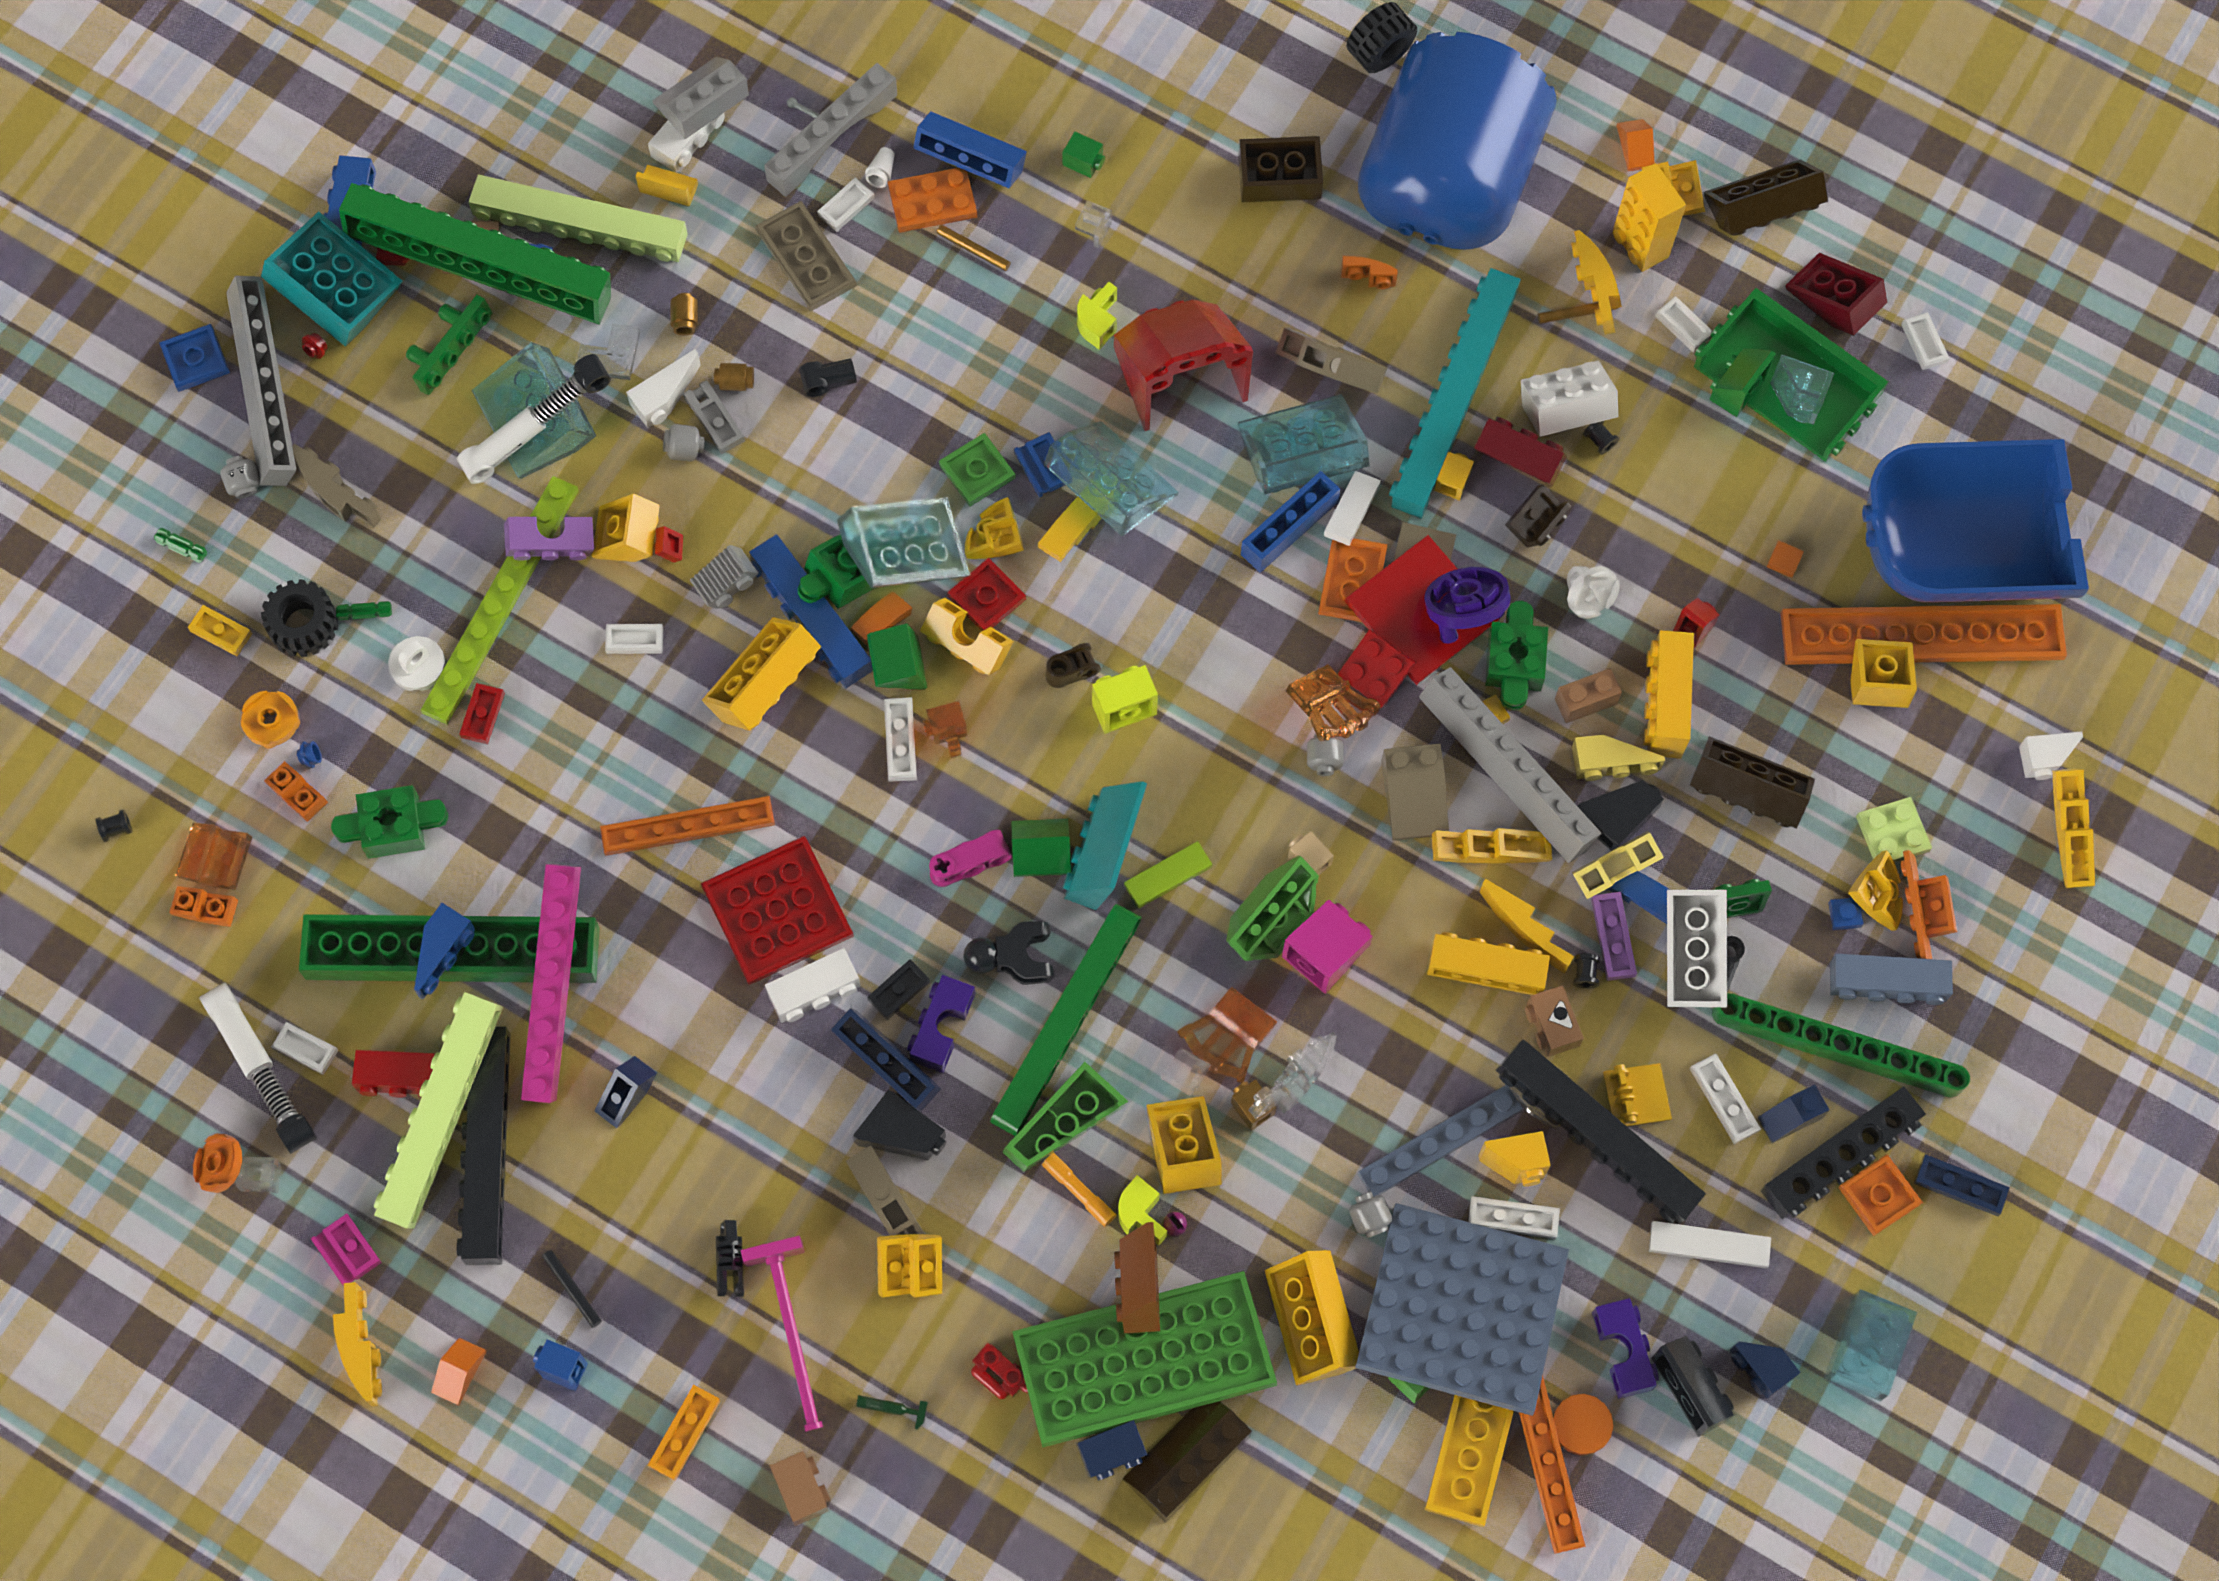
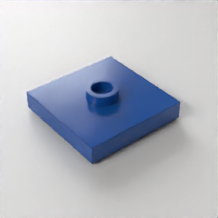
M212 324L159 342L178 392L230 373Z

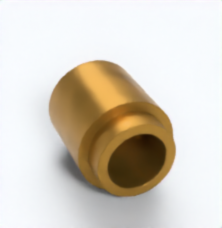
M679 293L670 301V325L675 334L682 336L692 335L698 326V300L689 293Z
M720 363V367L714 370V384L719 385L720 390L726 391L753 389L754 367H747V364Z

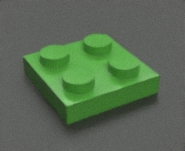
M985 433L939 460V466L969 507L1016 479L1014 471Z

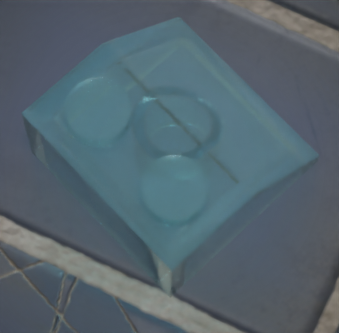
M1781 355L1770 384L1788 416L1793 417L1798 422L1814 425L1834 373Z

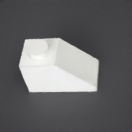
M2072 732L2026 737L2019 746L2025 778L2035 777L2036 780L2051 778L2052 770L2059 769L2083 738V733Z

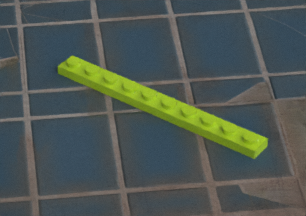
M552 476L530 517L537 518V528L541 535L546 538H553L579 491L577 486ZM507 556L422 706V714L448 725L542 556H531L529 560H515L514 556Z

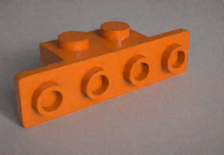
M1910 850L1903 851L1904 860H1901L1900 864L1903 876L1908 879L1909 887L1905 888L1908 904H1912L1913 914L1909 916L1910 925L1913 932L1916 931L1918 942H1914V950L1917 958L1932 959L1929 938L1957 933L1949 879L1946 875L1919 880L1916 857Z

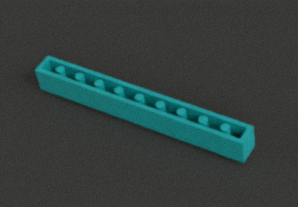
M1490 268L1487 277L1481 276L1476 291L1480 292L1477 299L1472 298L1467 310V314H1470L1468 322L1462 321L1457 336L1461 337L1459 343H1453L1448 354V359H1451L1448 367L1443 366L1438 381L1442 383L1439 390L1433 389L1428 404L1432 405L1429 413L1424 411L1418 426L1422 430L1419 435L1414 434L1409 446V450L1412 451L1410 458L1404 457L1399 469V473L1402 474L1399 482L1395 480L1391 487L1389 496L1393 497L1392 508L1422 519L1435 489L1436 480L1447 453L1452 449L1517 295L1521 281L1520 278Z

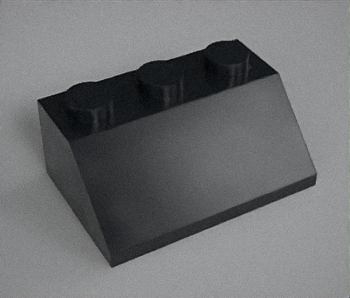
M1686 1335L1661 1346L1651 1359L1695 1433L1700 1437L1730 1420L1734 1416L1732 1412L1734 1406L1730 1398L1725 1393L1721 1394L1716 1385L1718 1380L1710 1367L1706 1368L1700 1359L1702 1353L1698 1345L1694 1341L1690 1342Z

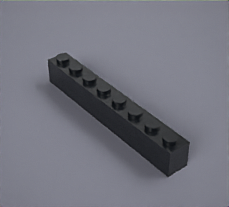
M506 1026L495 1027L463 1107V1110L467 1111V1122L462 1123V1139L466 1140V1151H461L460 1164L461 1169H465L464 1180H460L459 1195L460 1198L464 1199L463 1209L458 1210V1226L462 1227V1238L457 1239L456 1249L457 1256H461V1260L465 1265H502L511 1034Z
M1524 1039L1516 1044L1495 1070L1500 1074V1080L1511 1088H1517L1522 1093V1098L1533 1107L1538 1106L1543 1110L1545 1118L1555 1126L1560 1125L1569 1132L1567 1136L1574 1143L1580 1146L1583 1144L1591 1151L1590 1155L1595 1161L1609 1166L1614 1171L1613 1175L1624 1184L1629 1183L1637 1190L1636 1194L1641 1200L1648 1204H1654L1660 1210L1659 1214L1670 1223L1675 1222L1676 1224L1685 1221L1706 1195L1702 1189Z

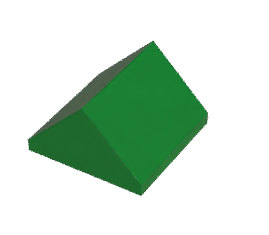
M908 623L875 631L867 635L876 687L919 690L927 688L919 637Z
M1068 818L1011 821L1014 877L1067 875L1068 872L1071 873Z

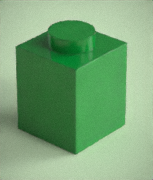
M1074 131L1062 152L1063 166L1089 178L1093 176L1095 170L1099 171L1105 161L1103 144Z

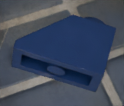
M633 1056L615 1068L594 1111L615 1128H618L647 1094L657 1072L639 1058Z
M1814 1084L1780 1102L1760 1115L1758 1120L1771 1143H1774L1823 1119L1830 1109Z

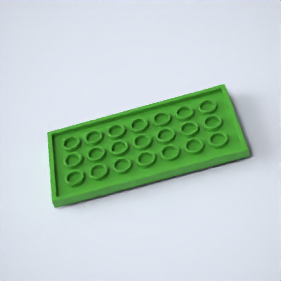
M1242 1271L1159 1293L1160 1331L1124 1333L1123 1322H1117L1116 1304L1012 1331L1042 1448L1101 1433L1133 1420L1135 1423L1277 1386V1380L1245 1272Z

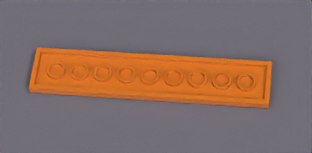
M2061 604L1786 608L1781 611L1785 665L1853 664L1856 639L1912 642L1914 663L2065 660L2067 657Z

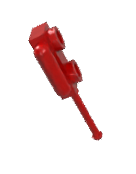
M987 1343L972 1360V1363L975 1364L971 1369L972 1376L997 1398L1003 1400L1008 1395L1014 1397L1020 1389L1028 1394L1023 1372L1018 1369L1019 1365L1016 1363L1012 1364L992 1344ZM990 1369L1003 1383L1000 1384L986 1371Z

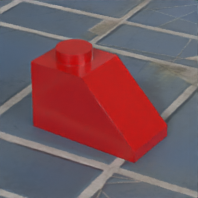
M1696 598L1682 609L1673 631L1694 633L1695 649L1715 626L1720 614L1717 613L1713 605Z

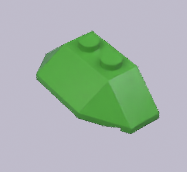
M1301 856L1293 858L1268 873L1230 917L1227 943L1245 961L1278 958L1283 952L1286 938L1314 913L1316 884L1318 883L1319 875Z

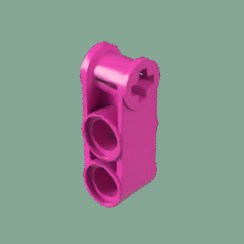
M1000 830L987 832L979 838L963 842L950 850L933 856L929 863L930 879L933 884L938 887H946L1009 861L1012 858V854ZM942 867L943 870H944V871L947 870V872H946V873H942V871H941V870H938V868Z

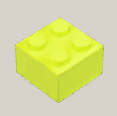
M1146 665L1128 667L1123 670L1122 674L1113 677L1110 675L1103 676L1096 683L1092 684V706L1104 734L1157 715L1158 693Z

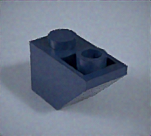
M1739 1341L1729 1350L1733 1354L1731 1359L1736 1367L1741 1371L1745 1370L1750 1376V1384L1759 1395L1764 1394L1767 1399L1801 1373L1782 1348Z

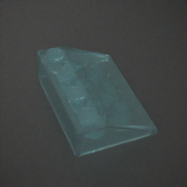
M531 342L472 389V392L493 432H496L527 406L535 407V404L539 405V401L543 402V398L547 399V395L551 396L550 392L554 393V389L558 390V386L562 387V383L566 384V378L551 350ZM577 399L571 402V405H567V408H563V411H559V414H556L551 420H548V423H545L546 428L508 457L519 479L577 452L596 437Z
M1342 394L1238 422V427L1255 476L1265 495L1305 485L1320 471L1328 478L1370 466L1367 439Z
M1102 421L1069 431L1050 445L1044 465L1121 536H1124L1179 493Z
M948 497L856 506L849 508L837 519L843 544L871 588L962 578L970 575Z

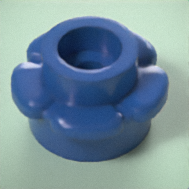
M304 741L301 743L300 749L297 750V757L301 765H306L312 769L315 767V764L321 763L322 756L318 745L314 741L309 743Z

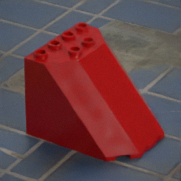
M1197 300L1176 301L1165 308L1147 310L1114 334V350L1144 431L1150 430L1151 394L1168 388L1173 383V375L1219 361L1224 360L1226 367L1231 370L1242 402L1248 401L1253 350L1217 304Z

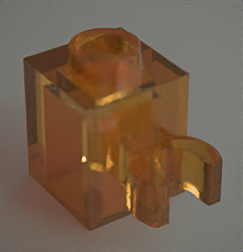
M956 701L926 709L927 720H923V725L927 737L932 736L935 745L946 742L951 758L962 755L959 738L967 736V726L960 702Z

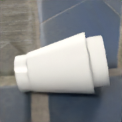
M886 147L879 150L865 170L868 184L876 188H883L891 180L895 156L893 150Z

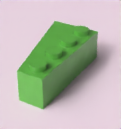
M1084 1062L1009 1142L1002 1153L1023 1172H1026L1052 1153H1055L1124 1108L1128 1100L1091 1066Z

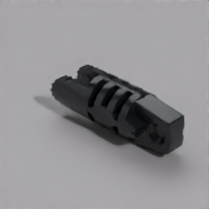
M724 1220L720 1224V1236L715 1237L717 1296L726 1295L727 1276H733L734 1296L744 1297L743 1259L741 1255L742 1236L737 1235L736 1220Z

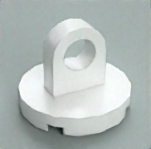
M1586 566L1571 568L1567 576L1569 589L1568 606L1580 618L1591 619L1601 615L1600 611L1604 608L1608 610L1618 596L1620 584L1616 579V575L1609 568L1602 566L1590 569Z
M420 636L406 638L398 643L390 653L388 661L392 678L397 685L408 691H424L433 687L446 664L445 655L439 645L427 637Z

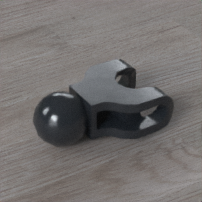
M1042 921L1020 922L1006 936L996 937L995 942L983 937L973 939L964 949V962L970 970L980 974L990 972L996 967V973L1005 972L1022 985L1050 982L1055 977L1052 965L1047 962L1034 961L1028 956L1026 951L1029 945L1044 942L1051 934L1050 925Z

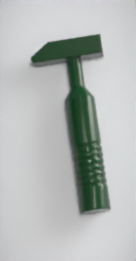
M858 1395L856 1407L864 1409L867 1408L900 1416L905 1413L917 1415L916 1430L924 1424L928 1402L920 1401L919 1409L906 1407L903 1403Z

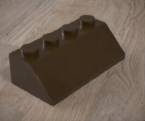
M1801 159L1703 192L1719 228L1733 236L1744 234L1746 229L1752 227L1767 226L1771 223L1770 221L1779 218H1791L1796 212L1802 210L1810 211L1817 209L1820 204L1828 202L1824 171Z
M1709 736L1689 786L1694 787L1701 794H1711L1719 797L1728 805L1744 807L1755 816L1771 818L1780 826L1797 829L1810 801L1815 778Z
M1220 1401L1192 1408L1142 1458L1143 1463L1134 1466L1122 1480L1166 1523L1251 1437L1252 1430Z

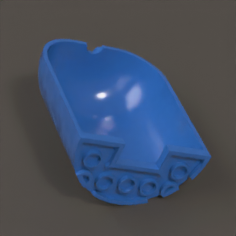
M1437 32L1427 35L1426 39L1420 42L1416 40L1407 52L1359 171L1358 192L1366 210L1381 224L1397 230L1405 236H1411L1413 232L1423 234V240L1432 245L1438 244L1452 249L1466 250L1479 248L1496 240L1507 229L1512 220L1556 107V93L1554 87L1549 86L1545 81L1546 74L1535 63L1528 64L1520 58L1521 53L1484 36L1465 32H1456L1455 36H1445L1444 33Z
M2064 439L1910 444L1899 447L1887 454L1875 468L1868 490L1867 505H1864L1862 509V518L1866 522L1867 529L1866 545L1869 547L1873 563L1881 578L1900 595L1919 602H1964L2081 598L2089 590L2081 539H2071L2065 501L2072 490V482Z

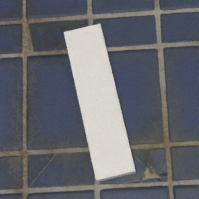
M1652 1221L1649 1252L1766 1269L1769 1267L1771 1237Z

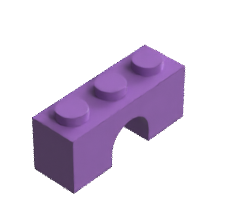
M508 517L504 523L506 556H514L515 560H529L531 556H542L543 560H556L559 556H570V560H584L594 550L592 517H564L560 523V536L553 539L546 538L540 534L537 528L536 517Z

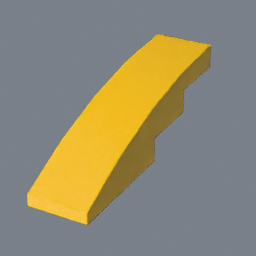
M1100 473L1054 522L1038 542V548L1061 562L1072 547L1080 543L1090 528L1092 530L1123 492L1125 486L1105 473Z
M2084 769L2052 770L2056 830L2065 887L2095 886L2093 829L2089 828V799L2085 798Z
M1497 828L1495 831L1467 829L1463 833L1440 830L1432 833L1433 861L1491 864L1550 862L1552 860L1551 843L1538 831Z
M1485 879L1482 883L1480 894L1496 916L1528 948L1542 951L1544 955H1549V964L1565 974L1574 956L1551 943L1555 932L1531 918L1535 907Z

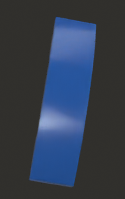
M1636 871L1607 888L1612 893L1621 892L1622 900L1628 904L1631 901L1667 924V890L1670 889L1661 883Z

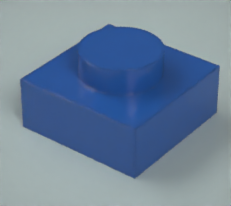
M1853 898L1831 899L1828 905L1833 930L1861 928L1864 925L1861 907Z

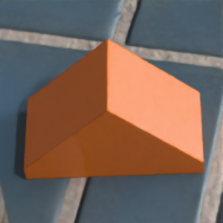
M1644 119L1617 123L1616 126L1628 172L1642 170V167L1655 164L1653 128Z
M458 1338L439 1361L431 1393L459 1406L487 1350Z

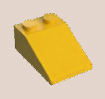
M1204 1096L1147 1104V1115L1163 1194L1222 1185V1161Z

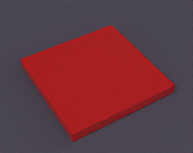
M1429 535L1344 600L1368 630L1372 629L1416 662L1408 673V676L1416 686L1490 629L1492 622L1474 628L1456 629L1458 639L1453 643L1447 644L1440 640L1439 626L1427 614L1424 599L1425 592L1435 579L1458 568ZM1501 618L1495 619L1493 622H1498Z
M806 836L800 837L700 883L748 985L854 937Z

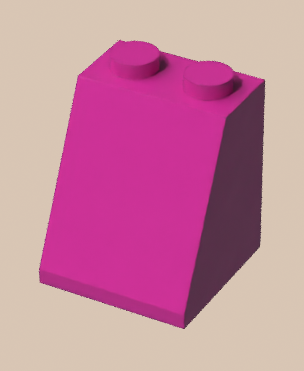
M1327 900L1286 938L1282 953L1284 960L1325 994L1371 945L1373 937L1370 934V929L1360 921L1356 923L1348 916L1349 912L1339 903L1334 904L1330 900Z

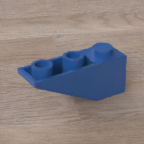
M444 903L439 905L424 926L414 987L418 997L422 1000L427 994L430 995L435 991L439 984L438 979L442 973L452 968L456 962V955L462 946L466 947L474 937L475 928L471 921Z

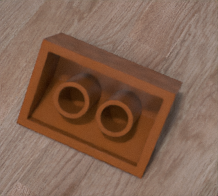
M1147 1222L1119 1239L1120 1251H1114L1115 1269H1120L1121 1277L1115 1278L1116 1296L1121 1295L1122 1304H1116L1117 1322H1123L1124 1333L1160 1331L1157 1247L1153 1222Z

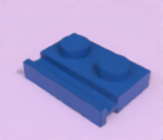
M1050 432L1026 442L1020 448H1014V454L1039 498L1044 493L1052 492L1075 481L1074 474Z

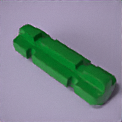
M159 528L154 535L156 543L164 547L168 546V549L185 557L190 556L192 560L198 563L203 562L207 556L205 547L198 544L194 545L192 541L175 533L170 534V531L164 528Z
M389 601L378 602V604L370 602L351 604V606L349 604L336 606V617L338 620H349L350 617L353 619L376 618L377 615L379 617H389L392 615V605Z

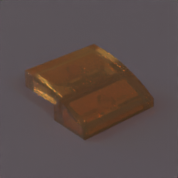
M193 822L175 876L200 884L236 890L253 837L245 832L222 830L217 825Z

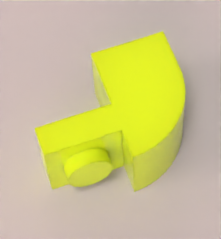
M1110 282L1103 288L1099 287L1093 293L1091 299L1083 294L1077 305L1078 330L1085 340L1099 350L1117 331V318L1107 312L1117 301V287Z
M1136 1175L1120 1196L1118 1205L1119 1222L1126 1234L1131 1233L1136 1227L1139 1228L1147 1222H1153L1155 1240L1159 1246L1167 1237V1230L1151 1218L1148 1213L1159 1201L1160 1194L1138 1175Z

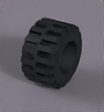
M1385 3L1370 11L1358 22L1348 37L1346 47L1368 73H1377L1393 65L1407 52L1415 40L1418 28L1396 3Z
M299 579L296 584L293 580L287 581V586L282 587L281 584L276 586L277 591L275 593L271 591L267 595L269 602H263L264 612H261V618L264 622L262 624L274 645H277L278 649L283 653L287 651L290 656L294 657L297 653L301 657H307L308 652H312L315 655L319 653L318 648H327L329 646L327 641L328 639L333 641L336 636L333 630H338L339 624L335 607L322 587L318 588L317 584L312 581L307 585L306 581ZM301 609L314 611L312 619L306 625L298 628L286 626L288 618L294 612Z

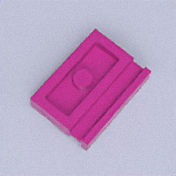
M347 1213L323 1229L316 1237L310 1238L343 1286L344 1283L358 1280L382 1263Z

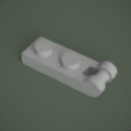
M706 380L699 384V388L693 391L689 389L684 392L683 397L720 453L723 454L743 443L745 438ZM703 397H706V398H707V400H705V401H703V402H701V403H699V401H698V400L702 399Z

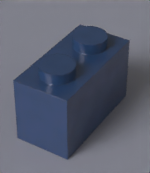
M1134 1420L1076 1442L1088 1477L1096 1476L1098 1481L1114 1475L1113 1469L1124 1465L1126 1469L1143 1463L1141 1457L1147 1455Z

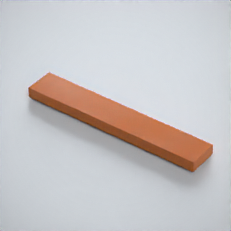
M770 796L603 825L600 826L604 854L608 856L775 826Z
M1542 1375L1533 1416L1520 1412L1519 1415L1553 1551L1556 1554L1586 1546Z

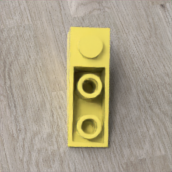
M1606 735L1577 737L1574 739L1571 747L1577 779L1585 778L1586 781H1596L1601 779L1602 776L1611 775L1614 778H1624L1629 776L1630 773L1639 772L1642 775H1652L1661 770L1665 762L1664 756Z

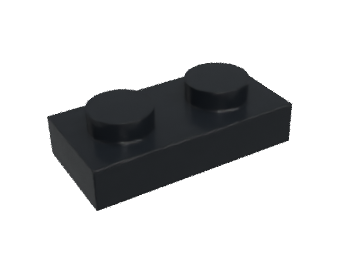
M909 959L867 997V1000L888 1021L930 983V979Z

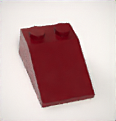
M1820 252L1785 285L1786 290L1829 325L1853 336L1888 303L1883 278Z

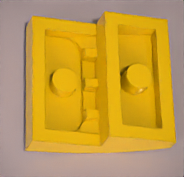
M1696 160L1669 166L1668 161L1658 163L1659 168L1686 204L1683 216L1705 212Z
M906 1234L877 1237L878 1294L882 1298L911 1294L914 1298L943 1294L942 1237L940 1235Z

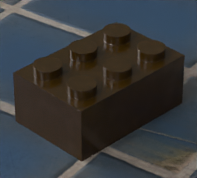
M1320 136L1239 139L1238 162L1241 202L1316 200L1322 198L1323 171Z

